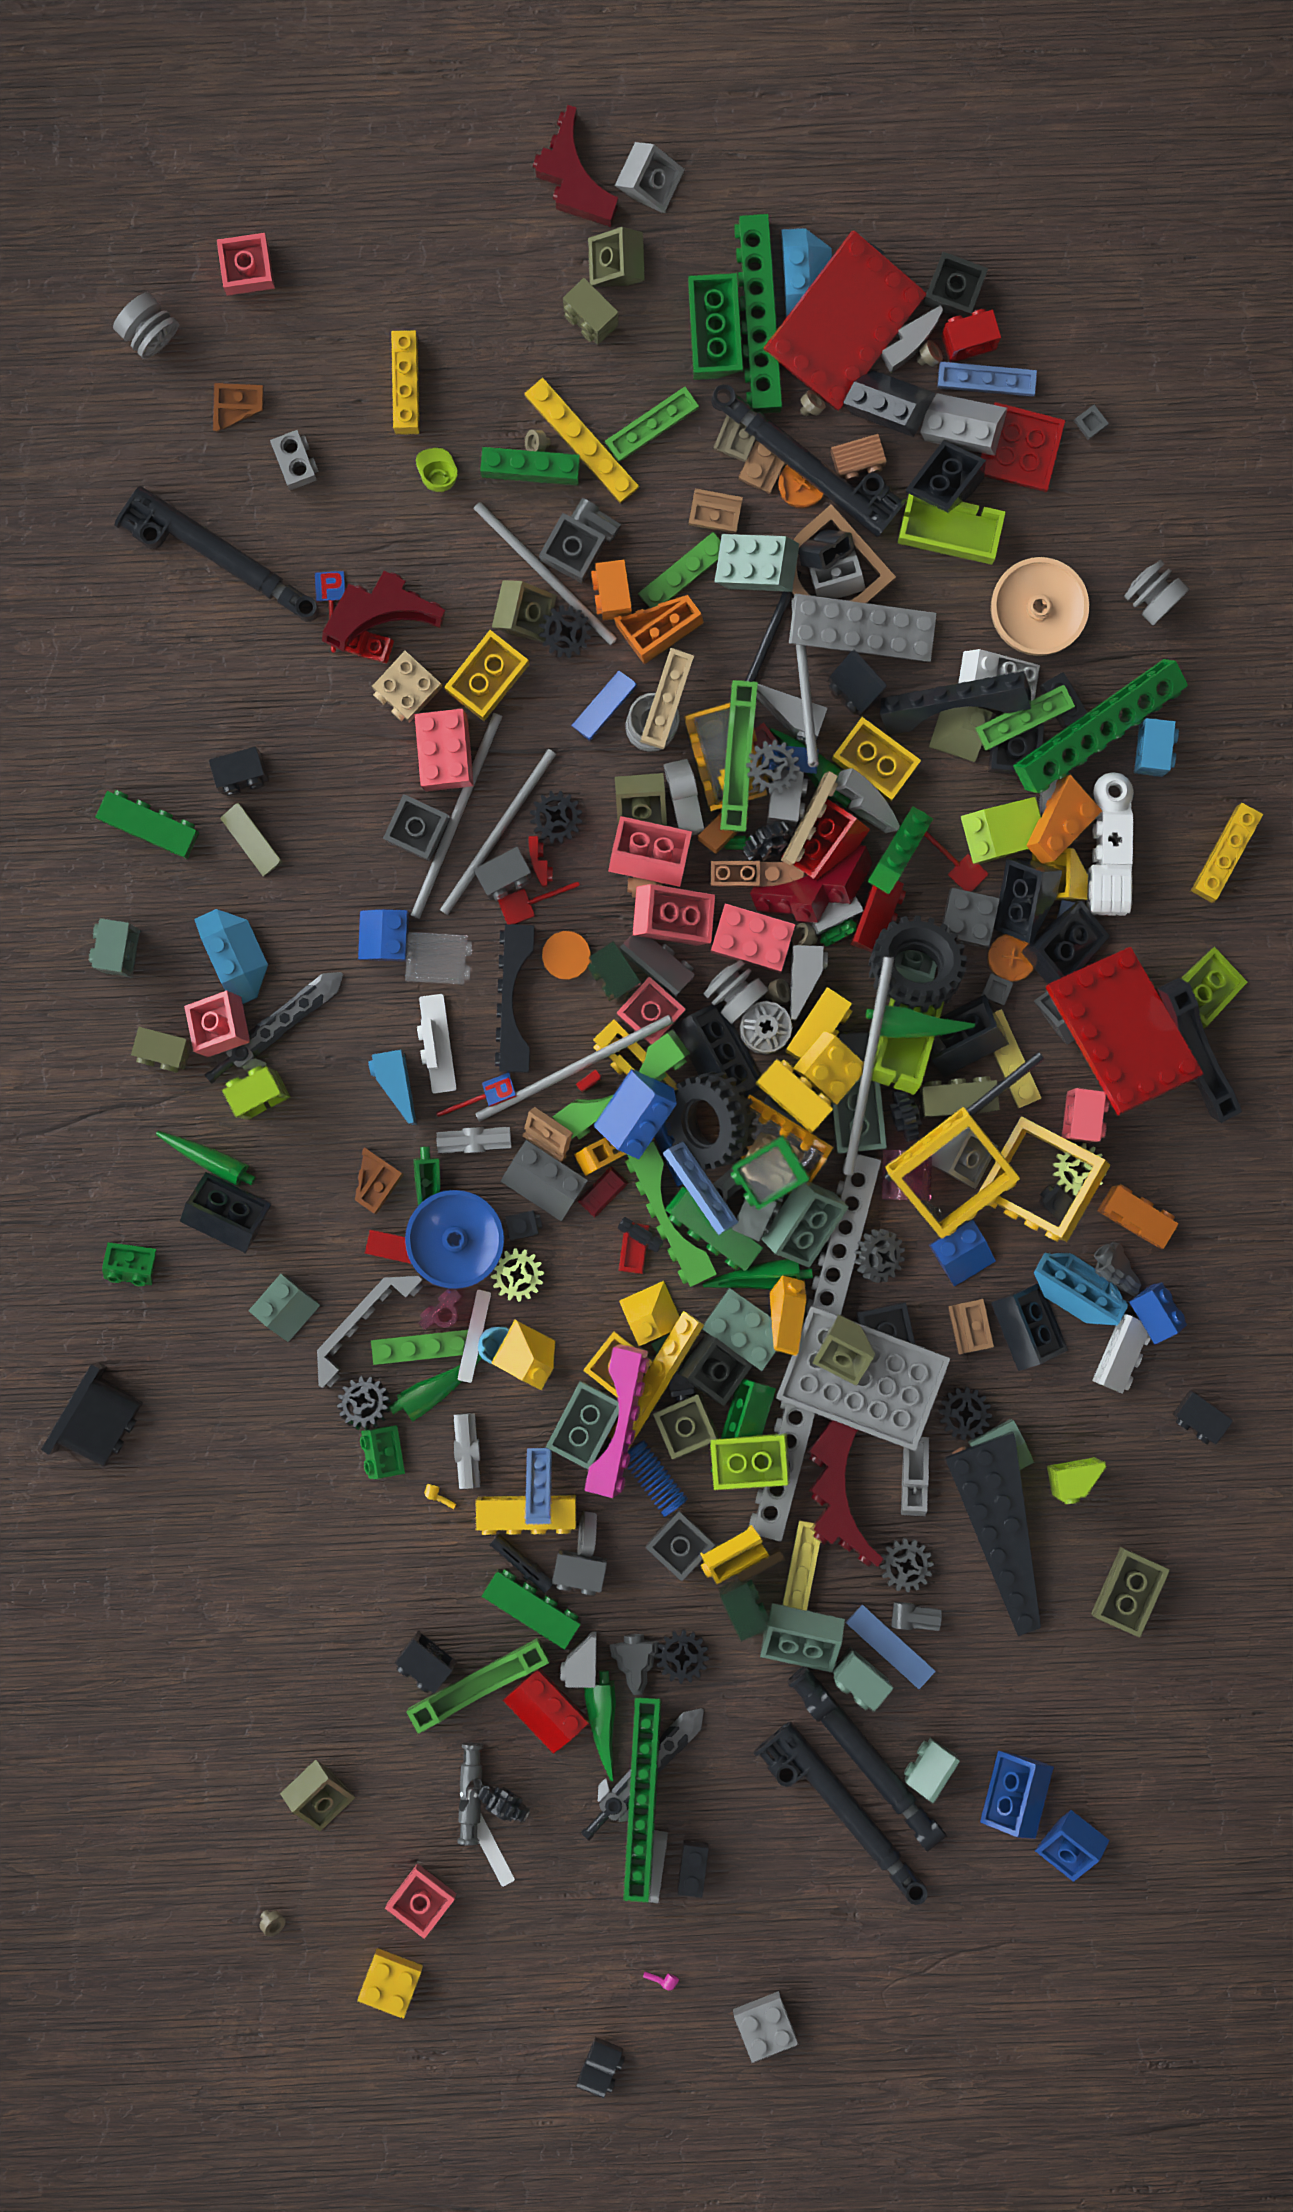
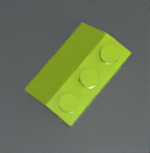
M1093 1457L1048 1465L1047 1470L1052 1495L1065 1502V1504L1080 1502L1079 1497H1085L1106 1468L1105 1462Z

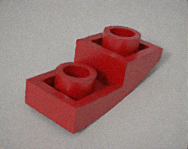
M364 631L346 647L345 651L387 664L394 640Z
M528 836L529 852L535 874L542 887L548 888V882L553 880V867H548V861H538L539 857H543V842H539L538 836Z

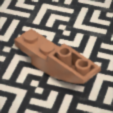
M711 861V886L739 888L774 886L807 876L806 873L793 864L788 865L785 862Z

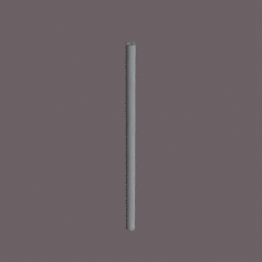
M493 713L472 764L474 785L502 719V716ZM474 786L462 788L412 910L411 916L418 919L421 917Z
M884 957L845 1162L844 1174L853 1175L894 962V958Z
M667 1015L516 1092V1097L484 1108L475 1113L479 1121H482L674 1022L671 1016Z

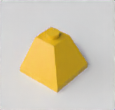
M1066 848L1055 861L1043 863L1062 870L1058 895L1055 900H1087L1088 874L1074 848ZM1032 853V860L1040 862Z
M664 1281L619 1300L638 1346L671 1332L680 1317Z
M514 1320L491 1363L518 1379L542 1390L553 1370L555 1340Z

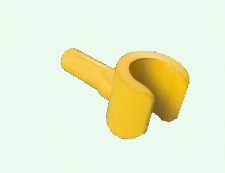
M431 1484L426 1485L424 1493L428 1499L441 1502L452 1509L455 1508L456 1503L438 1495L440 1487Z

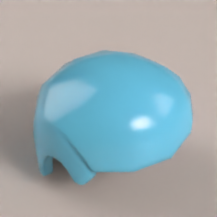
M491 1327L482 1333L478 1342V1351L483 1360L492 1364V1360L509 1331L508 1328Z

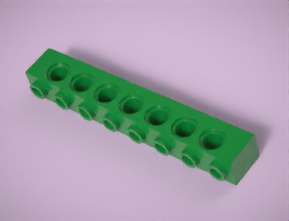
M768 214L739 216V224H734L735 239H740V248H736L737 263L742 265V272H738V286L743 287L744 296H739L740 311H745V320H741L742 335L747 337V344H743V358L748 359L749 368H744L745 383H750V392H746V402L752 406V411L758 413L760 411L762 414L778 413L782 409L779 362L763 349L777 331ZM754 238L758 240L759 245L750 247L746 241ZM756 262L761 268L757 271H752L748 268V265ZM758 286L763 292L759 295H754L750 292V288ZM755 310H760L764 313V317L755 319L751 313ZM762 334L766 340L763 343H757L753 340V336ZM758 358H764L768 364L765 367H758L754 361ZM759 382H766L769 385V389L760 391L756 385Z
M1167 659L1161 660L1013 765L1025 790L1035 793L1046 791L1050 787L1049 784L1069 774L1068 771L1073 767L1084 764L1088 760L1087 757L1105 749L1106 744L1111 740L1122 737L1125 734V730L1143 722L1146 715L1160 710L1163 707L1162 704L1167 700L1178 697L1188 684L1177 662ZM1141 697V703L1138 705V700ZM1122 710V717L1120 718V717H1119V714H1120V711ZM1102 723H1103L1104 727H1103V730H1102V732H1101L1100 728H1101V725H1102ZM1085 737V742L1082 745V738ZM1066 750V756L1063 759V752ZM1047 763V769L1044 772V765Z
M635 1698L624 1901L649 1902L651 1900L662 1699Z

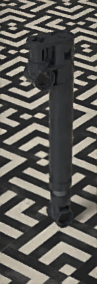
M723 384L715 389L711 397V403L716 410L723 411L736 423L739 424L741 422L746 426L744 431L754 436L765 448L876 537L883 532L907 501L905 497L900 499L890 491L891 487L884 483L883 478L877 473L868 474L854 488L770 419H766V416L760 411L755 414L750 410L752 406L735 394L731 386ZM719 393L727 394L729 402H720L717 395ZM866 482H875L877 491H869L866 487Z
M139 486L133 492L116 518L115 527L120 528L122 526L147 548H159L168 535L172 534L258 592H262L267 598H277V603L299 616L301 620L311 622L319 614V608L312 597L306 596L290 584L284 585L282 583L283 578L273 574L271 570L143 486ZM150 531L157 532V537L153 541L146 540V535ZM304 604L313 605V610L309 614L301 613V607Z
M804 1666L797 1670L788 1679V1686L790 1688L793 1687L797 1691L812 1717L817 1722H822L888 1804L892 1805L893 1810L898 1815L902 1813L905 1816L904 1821L915 1831L914 1836L927 1852L947 1837L946 1833L934 1819L930 1820L928 1814L921 1806H916L914 1795L908 1791L905 1784L820 1681L812 1674L811 1670Z
M791 1721L784 1724L754 1750L753 1754L762 1757L768 1765L767 1769L781 1786H791L804 1776L871 1858L877 1862L876 1864L881 1870L889 1871L890 1879L907 1900L914 1905L924 1903L928 1894L923 1881L918 1878L906 1862L902 1863L900 1861L901 1854L893 1847L889 1839ZM784 1768H790L793 1774L789 1779H782L779 1776L780 1771ZM914 1886L922 1888L921 1894L917 1897L909 1895L910 1889Z

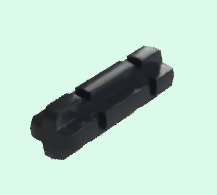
M624 1217L619 1223L618 1229L623 1233L628 1232V1236L644 1246L647 1244L650 1250L657 1253L663 1245V1240L657 1236L655 1238L652 1237V1233L638 1224L633 1225V1221Z

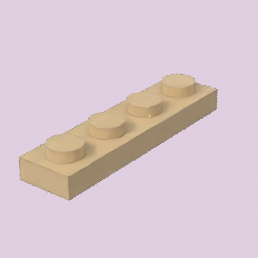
M673 648L670 649L640 742L664 749L694 655Z
M831 772L824 773L781 861L791 865L795 861L799 862L805 852V849L802 847L806 839L810 840L816 830V827L813 825L817 817L821 818L827 807L824 803L827 797H831L838 784L835 782L838 777Z

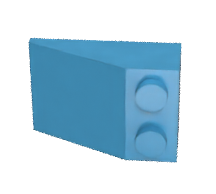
M396 1050L373 1054V1060L369 1061L371 1076L376 1077L378 1083L406 1121L411 1125L417 1124L405 1052Z

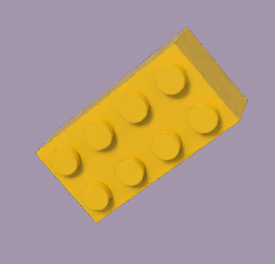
M576 1495L551 1496V1524H525L526 1496H478L476 1499V1530H482L483 1535L497 1534L498 1530H506V1534H521L522 1530H531V1534H546L547 1529H556L557 1534H569L571 1529H576Z

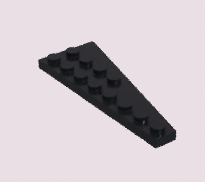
M1011 1431L946 1456L945 1460L1019 1637L1040 1629L1041 1624L1016 1438L1014 1432Z

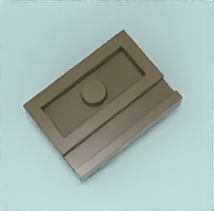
M727 415L713 450L721 451L728 456L746 462L755 442V437L744 431L746 429L744 424L741 422L739 424Z

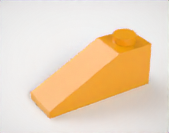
M606 1138L574 1154L585 1176L626 1155V1153L617 1150Z
M782 1275L769 1292L774 1350L796 1356L799 1352L806 1305L805 1281Z

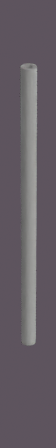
M481 502L474 507V510L569 605H572L575 611L582 610L581 616L588 617L587 622L610 645L617 640Z
M794 598L791 600L792 612H793ZM796 645L808 765L816 767L818 765L806 646Z
M548 749L441 907L440 911L448 915L475 876L474 869L483 864L556 756V753Z

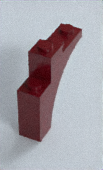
M567 105L566 111H561L557 126H560L558 135L553 134L550 149L543 147L541 155L536 154L533 168L536 169V178L560 185L556 186L553 195L557 210L611 227L619 205V199L598 186L580 163L574 145L577 108Z
M383 571L371 594L361 586L348 584L323 630L322 642L344 652L346 647L367 629L385 622L397 620L420 621L440 628L444 621L445 609L436 602H428L420 598L413 591H405L406 581L400 575Z
M859 845L854 852L817 880L807 875L798 880L780 885L754 886L750 895L757 911L794 914L796 921L818 923L829 902L852 903L873 863L867 846Z

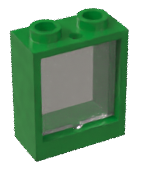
M784 1134L732 1166L734 1172L731 1173L738 1186L742 1184L747 1193L744 1194V1197L751 1207L756 1206L757 1210H760L810 1179L809 1174Z

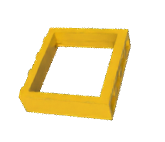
M964 1107L885 1167L890 1177L941 1239L946 1235L953 1234L959 1225L973 1219L980 1209L991 1205L997 1199V1196L1004 1191L1012 1189L1017 1181L1020 1180L1012 1166ZM969 1127L1005 1172L942 1221L938 1222L902 1177Z
M1021 1116L1001 1151V1154L1008 1163H1010L1027 1132L1093 1168L1059 1228L1000 1196H997V1199L989 1206L996 1209L997 1205L1004 1208L1003 1213L1015 1220L1018 1216L1026 1220L1024 1223L1026 1226L1035 1231L1038 1228L1047 1231L1045 1236L1056 1242L1059 1239L1068 1242L1107 1173L1110 1164L1099 1156ZM997 1161L979 1192L1004 1173V1170Z

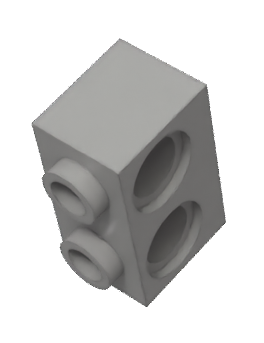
M298 430L270 440L289 490L317 480L314 473L319 471L314 458L309 459L306 450L310 448L305 435L300 437ZM294 443L298 445L294 453H287L285 451L288 444ZM298 466L306 467V472L301 476L294 474V470Z

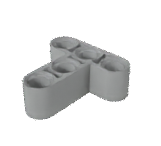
M688 759L663 764L678 829L692 831L691 836L700 834L704 830L697 798L696 783Z

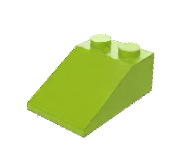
M1036 797L961 816L973 864H982L1029 850L1026 845L1038 820L1042 817Z
M1215 947L1181 977V979L1190 983L1199 1005L1203 1028L1213 1021L1247 983L1242 975Z
M787 1433L710 1440L714 1490L790 1484Z

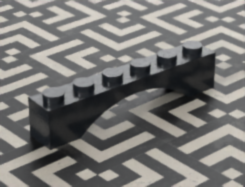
M1025 671L884 697L881 698L880 715L889 736L911 732L928 717L953 708L985 707L1004 713L1031 709V690Z
M505 924V930H500V945H504V954H499V969H503V979H498V993H502V1003H497V1018H501V1028L496 1027V1042H500V1052H495V1066L499 1067L500 1072L529 1073L530 1047L522 1038L516 1025L513 1013V994L519 972L526 960L534 952V925Z
M1177 978L1157 988L1166 1009L1203 1071V1074L1195 1080L1210 1116L1222 1123L1242 1113L1234 1090L1223 1074L1209 1045L1201 1022L1199 1005L1190 983Z

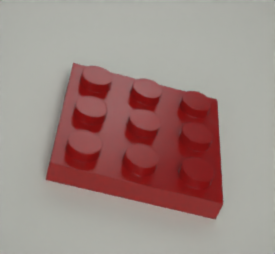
M995 402L994 405L1006 407L1008 410L995 456L981 453V458L986 460L984 476L1047 492L1065 420Z

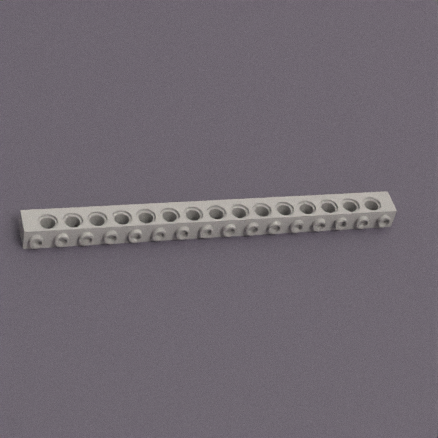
M857 1154L854 1173L863 1175V1185L855 1187L851 1183L852 1175L847 1174L844 1181H839L836 1195H840V1199L844 1203L848 1197H855L858 1201V1207L853 1211L847 1209L840 1222L847 1220L851 1223V1232L846 1235L842 1234L839 1231L838 1223L826 1242L828 1243L826 1251H821L817 1266H821L819 1276L815 1275L811 1289L815 1290L813 1300L808 1299L805 1310L807 1314L810 1306H814L835 1315H841L857 1255L855 1250H858L859 1247L858 1241H860L881 1160ZM845 1158V1161H844V1165H843L842 1171H844V1168H845L846 1158ZM836 1244H842L846 1249V1253L842 1258H836L832 1253V1249ZM832 1267L838 1269L840 1274L838 1280L830 1282L826 1278L827 1270ZM825 1291H829L833 1295V1302L830 1305H823L820 1302V1295ZM781 1401L780 1408L784 1409L782 1419L777 1417L774 1432L778 1434H792L796 1437L795 1445L788 1448L790 1484L783 1485V1492L779 1495H773L770 1492V1486L764 1487L763 1490L758 1489L755 1503L759 1504L757 1514L752 1513L749 1527L752 1525L759 1536L780 1542L782 1541L815 1415L811 1411ZM794 1410L802 1413V1420L797 1424L791 1423L788 1418L789 1414ZM768 1506L777 1508V1515L772 1519L766 1518L763 1514L764 1509Z

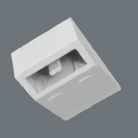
M981 649L964 651L959 683L1025 671L1031 690V700L1035 699L1040 665Z

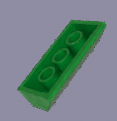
M737 273L688 276L693 379H718L743 371Z

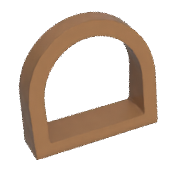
M831 504L802 529L794 538V541L798 542L800 547L804 542L815 537L830 523L839 531L850 532L855 550L879 575V578L861 594L850 600L868 604L896 580V576ZM796 564L792 593L794 595H809L798 579Z

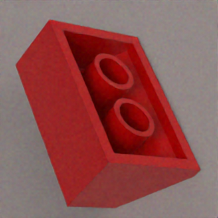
M897 880L889 894L873 884L871 885L863 907L864 911L859 918L858 926L850 945L872 952L882 929L887 930L889 923L897 919L898 914L894 913L897 904H902L906 891L902 890L904 883Z
M541 1668L531 1672L503 1699L506 1705L553 1754L571 1741L589 1723V1718Z

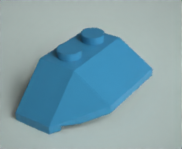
M806 228L781 230L786 318L832 258V248Z
M218 909L194 919L204 947L225 991L240 996L242 1004L257 998L268 963L249 921Z
M1044 1253L1034 1271V1275L1045 1298L1085 1323L1118 1325L1128 1307L1116 1285L1100 1277L1095 1272V1268L1071 1253Z

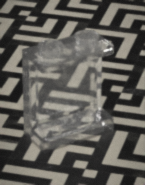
M408 932L405 981L407 983L423 982L465 986V980H470L471 966H466L467 956L472 954V941H468L467 935Z

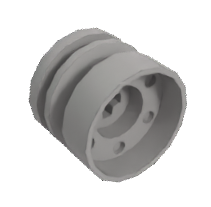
M149 292L133 299L120 312L113 325V329L125 341L132 340L131 347L138 351V354L143 359H148L162 350L173 338L179 326L178 321L174 317H170L167 310L160 312V303Z
M1162 560L1147 567L1131 583L1128 592L1124 595L1127 600H1130L1135 594L1139 596L1133 604L1134 607L1139 606L1143 602L1148 605L1142 615L1152 625H1155L1190 590L1180 578L1175 579L1170 584L1166 581L1172 572L1170 568L1162 575L1158 573L1165 565Z
M656 693L644 694L637 698L631 705L625 723L626 735L630 742L638 749L647 752L661 750L660 748L640 742ZM678 709L676 710L665 747L673 740L680 721Z
M741 959L721 971L703 993L707 998L715 992L719 994L712 1002L714 1006L723 1000L727 1003L721 1014L731 1025L769 991L759 978L749 984L745 981L750 975L751 970L747 969L741 975L738 973L745 965Z
M769 1001L756 1003L748 1008L741 1019L739 1027L741 1039L745 1046L754 1053L762 1055L775 1053L783 1048L790 1038L792 1031L791 1018L787 1011L777 1003ZM766 1021H769L770 1027L773 1030L772 1032L767 1031L764 1034L759 1024H765Z

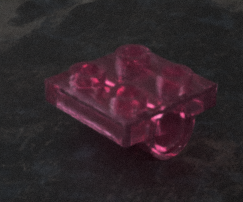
M883 1150L882 1199L909 1200L894 1180L889 1183L884 1177V1174L887 1173L885 1167L906 1150ZM932 1155L902 1177L920 1200H931Z
M450 1288L447 1289L438 1298L440 1303L435 1308L431 1305L419 1315L422 1318L419 1324L424 1330L434 1323L440 1327L454 1325L460 1317V1310L455 1303L464 1295L458 1288L453 1291ZM443 1308H449L452 1311V1319L450 1321H445L441 1318L440 1312Z

